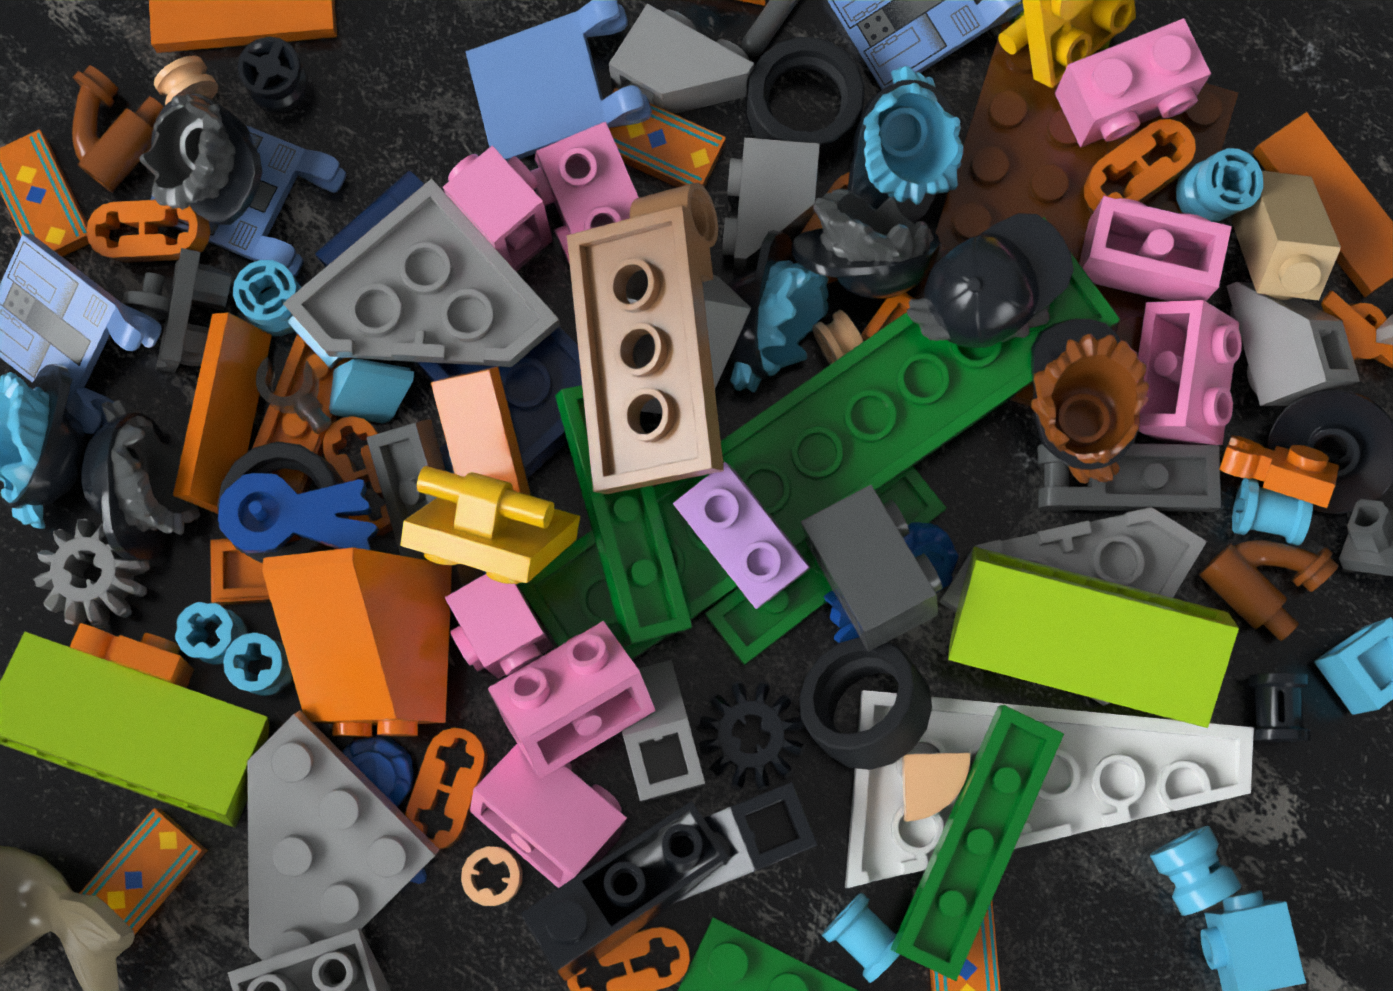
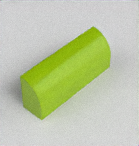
M974 546L955 614L948 660L1208 728L1239 627L1229 613Z
M24 632L0 681L1 745L236 828L248 800L247 761L268 740L269 719L267 716Z

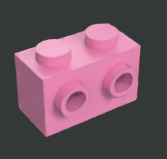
M1183 18L1068 64L1055 95L1081 148L1103 138L1105 141L1119 139L1138 128L1140 123L1160 115L1163 118H1170L1188 110L1197 103V95L1210 77L1211 72Z
M606 121L536 151L535 161L539 168L530 171L539 185L535 190L543 200L544 206L554 203L564 226L554 229L569 264L567 235L629 219L631 204L639 197Z
M491 146L480 156L477 154L467 156L452 169L448 176L449 182L443 186L445 194L515 271H518L553 241L543 200L534 191L539 186L538 182L517 157L513 156L510 160L506 161Z
M1103 196L1089 219L1079 264L1094 284L1164 301H1207L1219 288L1232 226L1211 222L1199 215L1178 214L1148 207L1141 202L1131 199H1114Z
M1204 300L1146 302L1138 357L1146 365L1144 380L1148 382L1150 387L1146 395L1149 397V400L1140 411L1139 432L1164 444L1223 445L1225 425L1230 421L1233 412V400L1230 393L1233 367L1240 356L1242 347L1241 334L1239 332L1240 322Z
M485 574L445 597L460 626L451 630L450 633L469 666L473 665L477 672L485 668L499 679L505 675H511L542 657L544 652L554 647L517 584L500 583L490 579Z
M604 621L570 638L563 645L488 688L507 728L540 779L656 711L640 671Z
M517 743L473 789L470 812L559 888L599 862L619 840L627 817L621 813L622 808L619 802L610 792L596 784L590 787L571 771L572 766L570 762L540 779Z

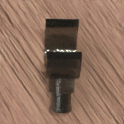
M268 357L262 361L256 373V386L260 395L277 411L290 414L296 413L303 422H308L314 433L320 434L332 424V420L323 412V405L316 398L319 392V378L308 361L305 363L301 388L291 396L279 397L274 395L272 388L275 379V365Z

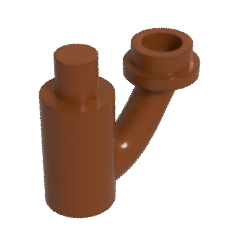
M89 65L83 73L77 71L73 76V79L81 86L73 118V145L76 156L80 161L78 163L79 167L96 182L113 193L140 162L139 157L151 149L154 123L164 106L149 96L135 113L126 108L99 139L97 136L99 106L103 104L111 108L115 103L112 98L119 89L103 73Z
M1251 540L1240 542L1234 546L1229 544L1198 575L1254 630L1264 625L1279 641H1282L1297 628L1299 623L1282 607L1287 601V597L1257 567L1267 565L1295 570L1297 573L1291 581L1296 586L1302 584L1312 592L1323 584L1336 571L1339 565L1331 558L1333 552L1327 547L1315 554L1305 549L1278 542Z

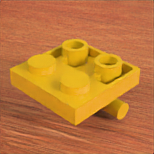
M1022 0L1024 15L1000 33L998 39L1002 48L1009 54H1015L1028 43L1033 79L1053 88L1061 81L1068 64L1091 56L1115 35L1124 31L1136 19L1135 0Z
M424 466L417 479V491L437 498L404 520L400 546L423 552L424 557L433 563L441 565L463 564L486 571V575L490 579L500 583H528L576 541L580 516L554 509V503L551 501L513 491L510 482L475 472H469L464 477Z

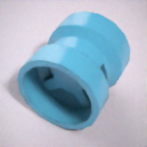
M1227 148L1187 168L1182 173L1176 185V200L1183 213L1199 215L1216 223L1255 204L1263 190V173L1258 162L1249 153L1240 149Z
M258 260L248 264L239 272L234 281L233 296L237 307L255 327L272 336L282 337L294 332L293 328L288 324V320L293 315L283 303L302 288L296 281V278L285 265L274 260ZM271 287V289H268L264 293H261V291H263L265 288Z
M1205 826L1180 836L1150 854L1158 872L1169 876L1171 882H1174L1176 887L1172 898L1183 916L1208 908L1241 889V884L1233 869L1219 863V857L1216 853L1219 843L1210 826Z

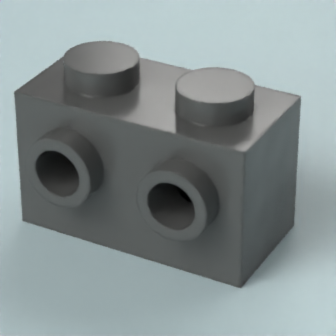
M872 485L801 521L809 550L868 652L938 615L936 592L942 589V584L935 568L924 553L914 557L903 537L910 534V531L902 513L892 499L882 503Z

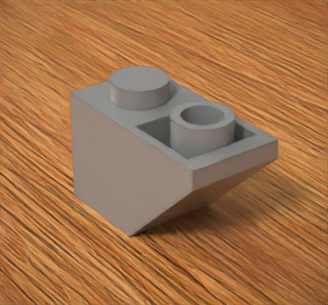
M649 4L645 6L609 62L611 87L613 89H621L630 85L637 86L642 91V94L647 96L651 104L673 114L746 97L749 90L750 75L754 69V63L749 61L747 54L736 44L724 39H719L715 42L697 32L694 24L679 12L670 9L662 12Z
M744 138L743 159L730 158L727 196H739L738 218L725 217L722 255L734 256L733 276L757 268L761 245L768 231H779L793 239L807 225L814 211L820 144Z
M1235 282L1227 286L1232 304L1230 316L1240 322L1239 332L1249 364L1247 367V378L1252 390L1258 396L1260 406H1289L1292 402L1307 394L1321 390H1338L1360 382L1341 320L1299 298L1279 300L1266 294L1256 293L1254 284L1250 282Z
M672 660L639 668L638 670L642 675L656 711L624 729L622 734L640 801L644 803L705 786Z

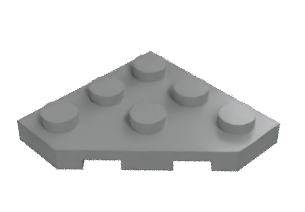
M432 178L283 303L329 357L512 367L560 326L559 318Z
M1150 507L1097 521H1085L1038 531L1032 535L978 544L975 547L1173 598L1207 541ZM973 548L939 601L955 613ZM1092 698L1103 706L1109 704V702Z
M300 710L293 714L247 761L249 948L263 961L357 928L362 929L439 851Z

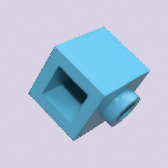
M1262 890L1232 894L1222 900L1224 909L1204 913L1208 929L1201 930V945L1210 969L1218 970L1222 991H1269L1306 983L1287 902L1264 901Z

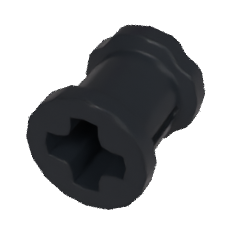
M1265 673L1248 676V686L1255 689L1257 728L1254 729L1253 741H1311V731L1304 728L1302 688L1309 685L1307 674ZM1277 694L1280 695V702H1281V722H1279V720H1278V698H1277Z

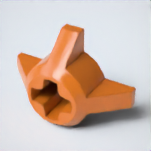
M1330 291L1324 297L1321 306L1324 312L1343 322L1353 359L1373 358L1393 368V345L1376 343V330L1387 320L1383 312L1376 306L1368 303L1347 304L1334 291Z

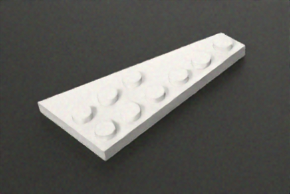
M862 690L858 732L869 730L883 720L895 704L897 693ZM931 697L932 711L927 730L914 749L907 753H970V770L997 707L1000 705H1006L1064 733L1014 848L1016 849L1158 814L1250 794L1254 727L1209 723V727L1204 728L1170 719ZM902 758L893 764L872 770L855 768L845 888L926 870L958 795L940 812L924 819L904 822Z

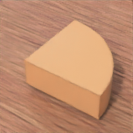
M970 753L906 754L902 757L904 822L930 817L943 810L955 799L968 775Z

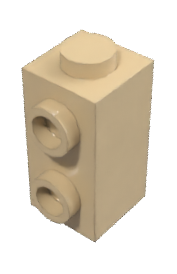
M1262 171L1263 190L1260 198L1253 206L1234 214L1232 224L1256 293L1266 294L1279 300L1301 298L1319 301L1341 246L1314 181L1309 176Z

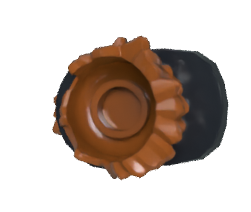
M1069 319L1054 323L1039 332L1031 347V375L1034 388L1031 408L1034 410L1035 422L1041 443L1058 460L1069 467L1073 476L1080 483H1088L1090 477L1098 482L1112 481L1114 475L1119 473L1120 467L1117 461L1125 455L1137 437L1140 427V411L1149 400V397L1146 395L1150 387L1148 382L1144 380L1146 365L1139 360L1137 352L1130 348L1127 341H1120L1119 336L1106 323L1091 319Z

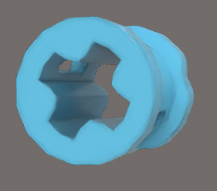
M1244 478L1234 502L1232 531L1241 535L1247 534L1249 530L1281 535L1285 537L1288 544L1299 546L1308 532L1313 504L1262 488L1254 478Z
M196 602L186 607L179 615L175 639L180 649L188 656L199 658L203 662L217 666L224 665V656L230 644L243 634H248L243 619L235 612L227 610L216 603ZM210 621L220 625L216 630L220 641L215 646L204 643L208 638V633L204 627Z
M259 633L243 634L235 639L226 649L223 660L224 672L229 681L241 690L264 697L278 694L283 687L290 684L293 680L284 645L267 635ZM262 655L272 659L271 669L261 670L258 675L248 672L250 661L260 660Z
M861 892L835 917L824 930L822 936L829 943L836 940L864 967L862 975L871 983L900 954L890 950L897 934L867 907L869 899Z

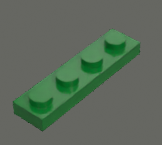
M582 385L561 389L555 397L624 647L692 628L653 485L611 494L593 492Z
M911 467L876 492L882 503L891 499L895 502L907 525L912 522L931 523L947 509L914 467ZM806 541L796 548L812 568L761 608L755 609L743 592L737 588L705 613L707 620L744 667L827 603L824 596L828 592L833 591L809 550Z
M1006 705L997 707L890 950L957 981L1064 733Z

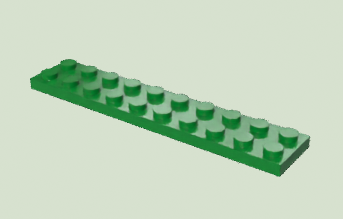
M1072 253L1071 258L1074 271L1068 287L1050 304V310H1048L1050 320L1047 324L1029 328L1030 333L1025 338L1014 337L1006 342H998L986 348L964 347L947 340H929L921 333L919 324L913 322L906 312L721 440L723 463L726 462L734 468L779 527L797 547L805 541L801 524L802 520L869 485H872L875 492H877L1033 383L1031 375V347L1040 331L1054 323L1069 319H1091L1106 323L1110 328H1113L1118 324L1120 318ZM709 474L661 483L653 487L690 620L738 588L673 505L675 501ZM592 530L571 544L528 583L522 582L517 584L558 646L563 645L570 638L604 621L633 661L669 636L666 635L624 647Z

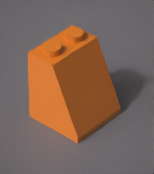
M344 548L263 558L262 572L303 714L312 723L333 724L332 736L354 738L372 737V725H378L377 735L418 736V724L446 723L450 606L445 597L451 594L452 565H441L429 560L359 548Z

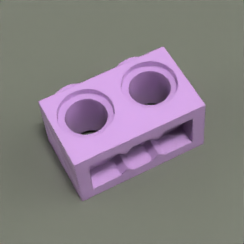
M724 462V471L709 474L675 501L673 505L754 608L758 609L812 567L734 468Z

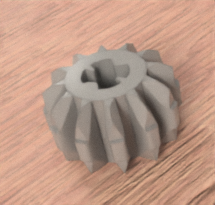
M80 519L76 524L75 537L62 529L53 531L54 540L60 548L56 553L48 550H41L37 553L40 561L50 565V571L41 573L33 579L37 587L52 590L45 599L44 606L49 611L55 613L64 610L65 622L79 627L80 623L85 622L87 618L94 627H107L110 619V610L123 618L130 616L132 613L131 607L125 598L129 593L137 597H143L147 594V588L133 580L134 576L143 574L150 569L149 561L127 560L119 556L108 543L103 531V523L97 529L92 521ZM89 565L102 569L101 576L97 582L84 578L85 570Z

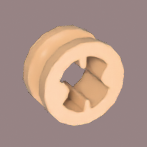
M186 56L166 65L154 79V86L159 94L166 96L165 104L170 102L174 96L180 94H201L213 99L218 91V84L213 76L206 74L207 67L201 57Z
M842 310L833 313V321L830 324L825 325L819 321L812 327L816 341L830 365L864 342L854 323Z
M487 846L476 850L467 858L462 868L461 882L465 893L472 901L483 906H497L510 901L518 893L522 884L523 870L520 861L511 851L502 847ZM485 858H488L493 865L505 862L509 868L510 877L502 878V881L508 883V886L501 894L497 895L491 887L480 890L476 884L475 875L483 873V871L477 869V866Z

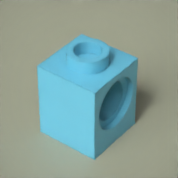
M1392 617L1362 627L1314 661L1352 715L1379 710L1393 700Z

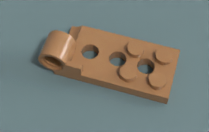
M692 183L636 198L631 204L629 219L567 235L593 492L611 494L724 471L702 283L713 280L710 247H713L717 241L718 221L712 199L700 183ZM644 270L648 278L647 290L639 301L630 304L626 296L628 280L637 271ZM651 334L655 342L654 356L646 366L637 368L633 360L634 346L642 336ZM657 398L662 406V419L654 431L646 434L640 425V413L648 401Z

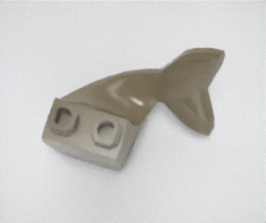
M0 846V967L44 934L52 931L60 938L76 979L83 991H119L116 957L131 946L135 938L134 931L99 897L73 892L62 873L42 857L16 847Z

